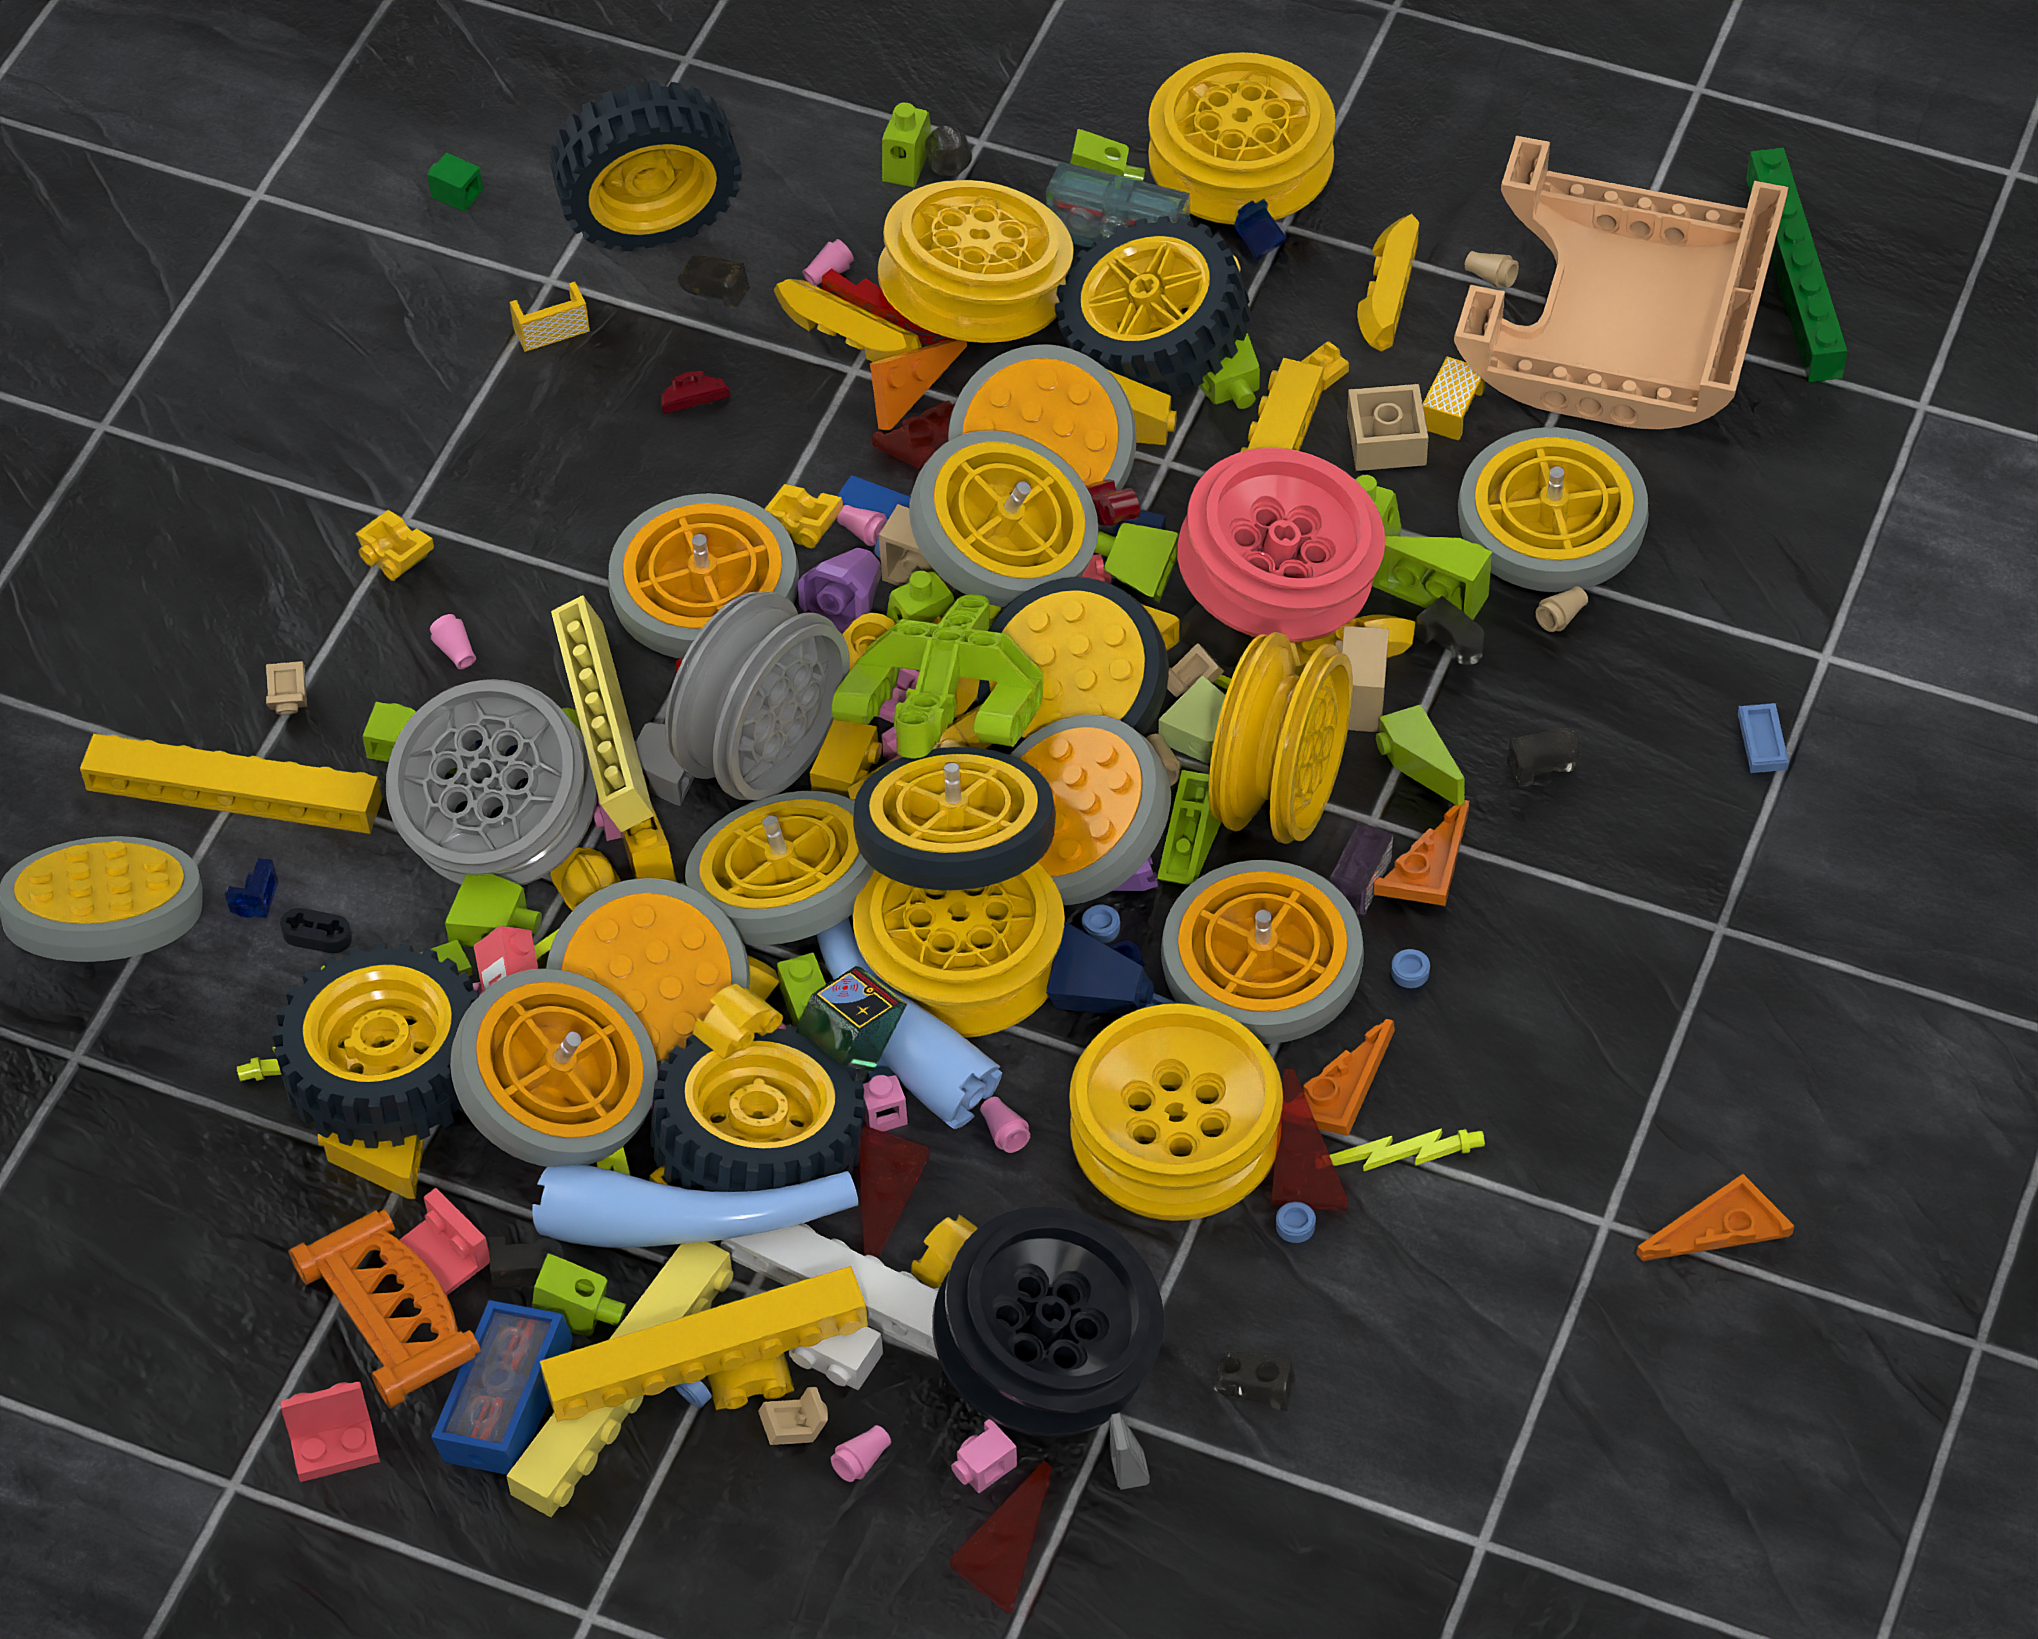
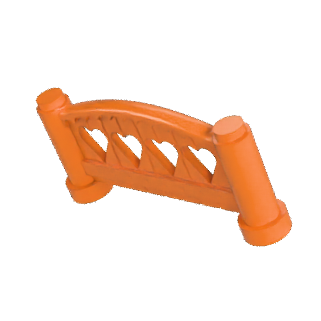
M383 1209L380 1212L375 1210L308 1246L301 1243L289 1249L288 1252L295 1269L306 1285L320 1279L322 1275L383 1365V1367L372 1372L371 1375L382 1399L388 1408L391 1409L404 1402V1396L474 1359L475 1354L481 1352V1349L470 1330L465 1333L462 1331L458 1332L450 1301L432 1270L413 1250L389 1234L395 1230L389 1214ZM372 1250L381 1251L380 1258L388 1261L381 1268L356 1269L366 1254ZM389 1274H396L397 1283L404 1285L403 1289L398 1292L372 1294L382 1279ZM406 1298L414 1299V1307L421 1309V1312L414 1317L389 1318L399 1303ZM422 1323H431V1332L439 1334L435 1340L430 1342L406 1343L417 1326Z

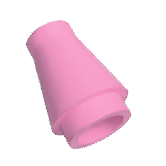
M837 239L833 243L828 242L811 264L802 271L803 276L807 282L818 286L822 283V275L831 268L839 274L849 270L854 257L841 240Z
M845 505L837 517L838 524L846 527L868 546L876 544L881 530L888 521L884 513L854 508L849 505Z
M448 614L432 623L430 626L431 640L454 662L458 669H465L475 662L476 656L472 651L463 621L456 619L453 614Z
M991 1097L984 1101L980 1112L985 1117L996 1147L1004 1149L1008 1153L1022 1149L1030 1139L1028 1123L1007 1107L1000 1098Z
M876 1425L869 1431L838 1445L835 1448V1454L831 1456L834 1470L841 1478L848 1482L862 1479L882 1452L891 1444L888 1433L882 1427Z

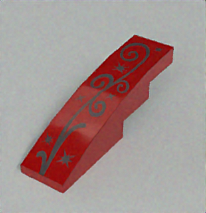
M832 268L822 275L823 290L917 334L921 343L932 345L951 339L928 331L905 318L888 302L881 288L867 278L855 285Z

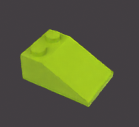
M1385 536L1383 559L1373 578L1372 586L1469 627L1489 595L1492 551L1480 544L1471 543L1461 538Z

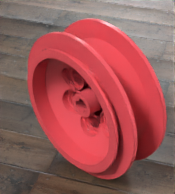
M1260 448L1231 455L1216 463L1200 478L1191 494L1187 516L1181 526L1177 544V558L1181 574L1188 589L1196 600L1215 618L1231 628L1253 637L1259 635L1268 636L1273 632L1285 634L1290 642H1302L1330 635L1346 623H1350L1360 613L1369 597L1373 578L1383 559L1385 532L1381 516L1373 500L1365 489L1345 471L1324 459L1301 451L1282 448Z

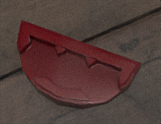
M702 371L684 373L673 378L671 385L662 393L663 414L730 397L729 388L721 378L717 380L714 377L705 376Z

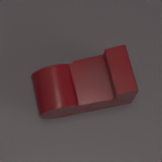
M1110 479L1086 485L1095 505L1099 525L1113 526L1121 521L1139 518L1140 504L1135 492L1131 488L1121 491L1116 490L1114 480Z

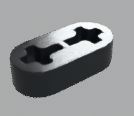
M294 908L284 913L280 921L284 940L296 947L326 953H340L346 950L352 943L349 922L339 915L304 908ZM300 923H304L305 927L300 926L297 931L292 930V928H297ZM335 930L340 931V933H336L333 938H328V935H333Z

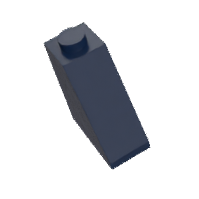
M1064 924L1062 941L1054 959L1046 992L1056 1009L1125 1016L1136 1010L1146 1008V1005L1152 1002L1154 994L1153 982L1150 981L1141 965L1076 927Z

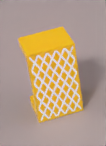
M575 281L568 283L571 301L523 315L517 300L509 302L513 327L524 352L590 332L586 303Z
M1446 357L1422 404L1427 431L1460 440L1463 431V418L1474 396H1481L1485 390V381L1469 367L1467 362Z

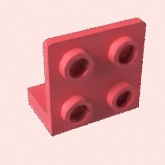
M435 1188L424 1196L427 1214H425L426 1220L399 1240L413 1250L428 1265L441 1283L446 1295H448L488 1265L491 1259L486 1237ZM382 1260V1262L386 1265L388 1261Z
M360 1382L338 1383L330 1389L314 1393H298L290 1399L280 1402L300 1482L380 1462L371 1419Z

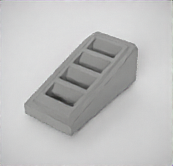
M1120 1413L1112 1414L1110 1418V1456L1117 1486L1121 1490L1147 1485L1150 1482V1476L1144 1451Z

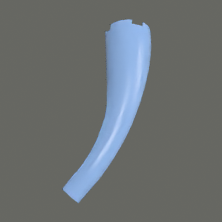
M849 917L832 928L817 934L822 956L833 981L856 967L900 1002V1004L862 1028L886 1064L917 1099L950 1127L957 1129L968 1123L975 1117L969 1110L982 1098L985 1100L991 1098L1002 1077V1072L999 1070L1000 1066L952 1027L924 1010L905 994L892 988L877 976L865 962L859 951Z
M578 1164L547 1167L538 1182V1185L545 1186L541 1205L533 1204L532 1215L538 1233L552 1239L606 1248L649 1247L725 1240L774 1231L857 1206L858 1197L848 1171L776 1189L747 1192H711L655 1183L616 1171Z

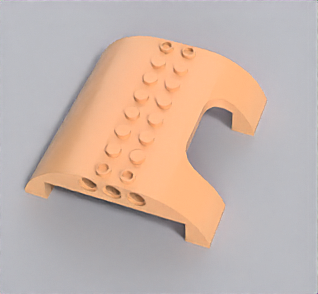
M1516 136L1501 184V192L1514 214L1551 250L1556 260L1557 268L1544 312L1538 322L1530 326L1515 325L1503 319L1505 291L1470 285L1454 337L1459 353L1473 371L1499 392L1521 403L1554 413L1638 429L1678 428L1698 423L1715 415L1735 397L1789 187L1754 181L1747 209L1548 171L1550 142Z

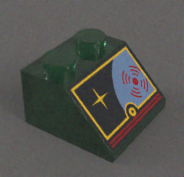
M855 966L811 995L796 1027L798 1031L841 1066L873 1072L907 1003L863 968Z

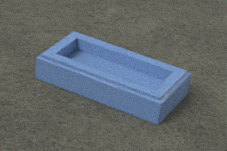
M1776 703L1739 706L1738 718L1750 772L1788 770L1789 760Z

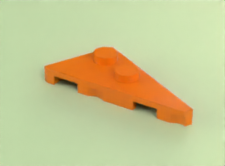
M948 339L870 363L878 429H892L967 347V341Z
M1464 800L1465 804L1455 805L1444 814V821L1435 830L1429 828L1411 845L1409 852L1402 854L1395 861V868L1384 878L1379 876L1374 882V895L1446 906L1469 812V801Z
M1385 1019L1380 1025L1374 1026L1365 1034L1366 1041L1351 1053L1345 1050L1327 1065L1319 1076L1312 1078L1303 1085L1304 1092L1289 1105L1283 1102L1281 1121L1348 1136L1395 1031L1393 1020Z
M1742 1174L1637 1247V1255L1642 1261L1785 1238L1793 1234L1794 1225Z

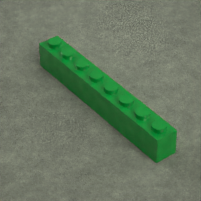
M1784 148L1750 151L1746 178L1750 193L1752 192L1754 181L1789 187L1771 262L1807 381L1810 383L1842 379L1847 348Z

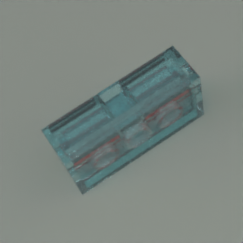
M1061 161L1046 189L1047 207L1064 223L1072 242L1090 248L1094 247L1093 240L1100 235L1106 239L1115 234L1113 228L1122 224L1124 229L1136 226V220L1146 218L1148 223L1158 222L1159 216H1169L1172 223H1178L1180 218L1190 219V193Z

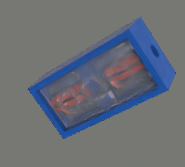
M489 1300L474 1335L481 1352L475 1354L474 1359L461 1365L431 1438L445 1463L507 1475L533 1441L549 1402L540 1361L568 1353L574 1339L561 1313Z

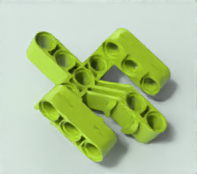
M978 594L964 595L955 601L939 624L901 619L866 648V653L856 661L854 667L836 689L832 701V717L838 721L868 725L874 716L878 717L880 715V708L885 701L891 700L893 697V690L898 681L899 669L919 670L916 689L908 688L905 702H898L896 705L894 727L896 730L897 753L906 758H921L931 752L936 743L940 741L948 725L953 723L957 711L955 694L959 677L997 682V685L976 715L974 733L978 734L980 742L1013 747L1041 706L1043 672L1008 634L988 631V598Z

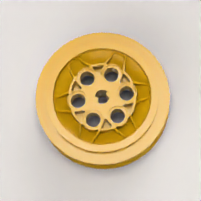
M1244 52L1206 57L1183 67L1170 76L1162 84L1152 100L1148 118L1151 137L1149 144L1151 174L1163 194L1175 205L1192 215L1213 222L1234 225H1252L1278 220L1307 206L1321 193L1331 176L1334 164V146L1332 141L1336 125L1333 103L1324 87L1311 74L1291 62L1269 55Z
M954 180L933 183L915 189L900 198L888 212L883 231L885 248L880 255L878 263V281L888 302L901 315L914 324L933 333L956 340L995 343L1016 340L1032 335L1045 328L1057 317L1055 304L1060 302L1056 293L1059 285H1066L1065 277L1070 270L1073 259V242L1061 219L1038 200L1015 189L995 183Z
M1038 862L1028 870L1008 880L966 890L918 888L890 879L874 869L866 886L856 896L853 910V931L859 951L868 966L884 982L905 994L924 1010L952 1027L964 1038L984 1036L1007 1029L1033 1014L1049 997L1046 992L1054 959L1062 941L1065 917L1059 890L1051 876Z

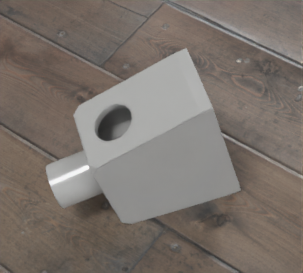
M645 724L637 741H635L647 790L653 795L681 806L695 777L686 773L670 753L665 737V724Z

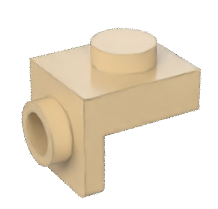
M1197 643L1172 669L1169 667L1167 689L1178 698L1201 676H1204L1213 683L1224 670L1204 647Z
M303 661L266 664L268 688L266 704L270 710H276V714L286 715L297 713L298 708L307 707L305 666Z
M808 1387L800 1400L764 1402L758 1410L770 1445L814 1442L828 1420L827 1407L821 1400L817 1387Z

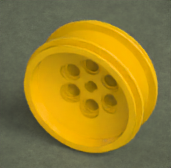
M1273 632L1268 636L1259 635L1251 641L1244 651L1234 671L1222 705L1213 743L1209 772L1210 809L1215 820L1223 822L1227 829L1232 831L1242 830L1257 814L1266 800H1270L1271 829L1274 838L1278 842L1287 844L1293 840L1303 841L1312 833L1319 822L1331 795L1340 767L1352 706L1353 674L1351 662L1346 654L1339 653L1336 646L1323 644L1317 648L1307 662L1300 677L1296 675L1290 641L1283 633Z
M1162 1004L1136 1010L1115 1020L1101 1031L1086 1047L1073 1071L1069 1094L1071 1111L1070 1131L1073 1151L1085 1175L1100 1192L1114 1203L1131 1212L1149 1218L1171 1221L1193 1220L1214 1215L1237 1204L1250 1194L1263 1181L1275 1162L1280 1147L1282 1131L1283 1091L1279 1071L1273 1058L1261 1041L1241 1023L1223 1013L1190 1004ZM1169 1088H1170V1089H1176V1090H1175V1091H1167L1166 1089H1169ZM1209 1101V1102H1213V1103H1211V1104H1203V1103H1201V1102ZM1142 1108V1109H1145V1110H1144V1111H1135L1134 1109ZM1215 1134V1135H1218V1136H1217V1137H1208V1136H1206V1135ZM1141 1141H1147V1142H1151V1143H1149V1144H1140L1139 1142H1141ZM1184 1154V1155H1186V1156L1179 1157V1156H1175V1155Z

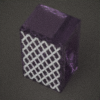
M1358 822L1330 877V883L1346 897L1356 914L1364 916L1374 897L1375 880L1379 876L1381 878L1384 877L1392 861L1394 834L1362 822Z

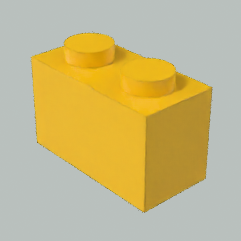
M833 720L810 771L811 790L834 793L849 798L848 787L869 774L871 765L879 762L882 753V743L878 742L877 727Z

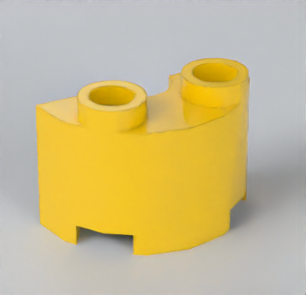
M784 484L765 510L771 513L784 526L792 542L812 549L837 519L844 506L842 497L821 493L818 498H814L804 488Z
M390 510L385 511L356 533L362 546L359 549L361 558L371 567L376 564L391 581H395L427 557V554L434 549L433 539L417 528L411 531L404 522V519Z
M733 984L722 989L712 997L710 1001L715 1006L707 1014L704 1022L699 1018L697 1019L693 1034L723 1059H726L734 1053L749 1047L754 1039V1033L757 1032L764 1036L767 1033L774 1032L782 1024L783 1016L749 988H742L738 984Z
M961 1215L958 1216L956 1221L950 1217L945 1218L925 1238L924 1243L929 1247L919 1261L913 1260L911 1274L930 1288H940L958 1251L978 1227Z
M784 1352L773 1359L762 1358L746 1363L734 1371L723 1370L707 1375L716 1410L740 1408L748 1402V1397L756 1394H763L766 1399H777L786 1393L795 1391Z

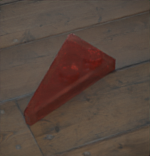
M948 400L924 411L920 416L903 420L901 428L885 435L881 431L876 432L872 436V445L921 470L930 457L943 444L949 441V425L955 403L951 404Z
M1284 1069L1282 1086L1283 1105L1278 1128L1272 1204L1285 1205L1290 1202H1301L1310 1208L1347 1211L1348 1199L1294 1069Z
M863 1125L859 1155L864 1256L871 1255L878 1258L930 1157L928 1147Z
M1045 1461L949 1560L951 1569L1009 1614L1015 1609L1016 1596L1021 1578L1024 1577L1028 1553L1031 1552L1039 1523V1514L1049 1488L1052 1467Z

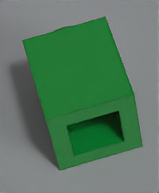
M447 152L437 163L431 166L427 174L431 197L463 212L484 191L480 167Z

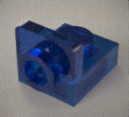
M1265 199L1258 203L1251 201L1241 207L1237 212L1238 216L1234 226L1257 260L1286 242V236L1267 210L1268 203Z
M257 859L254 871L249 872L247 875L245 888L226 887L224 894L231 913L245 918L253 916L267 918L279 882L271 859Z

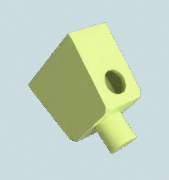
M1201 676L1159 719V734L1164 736L1170 748L1207 764L1211 763L1215 733L1226 695L1207 678Z

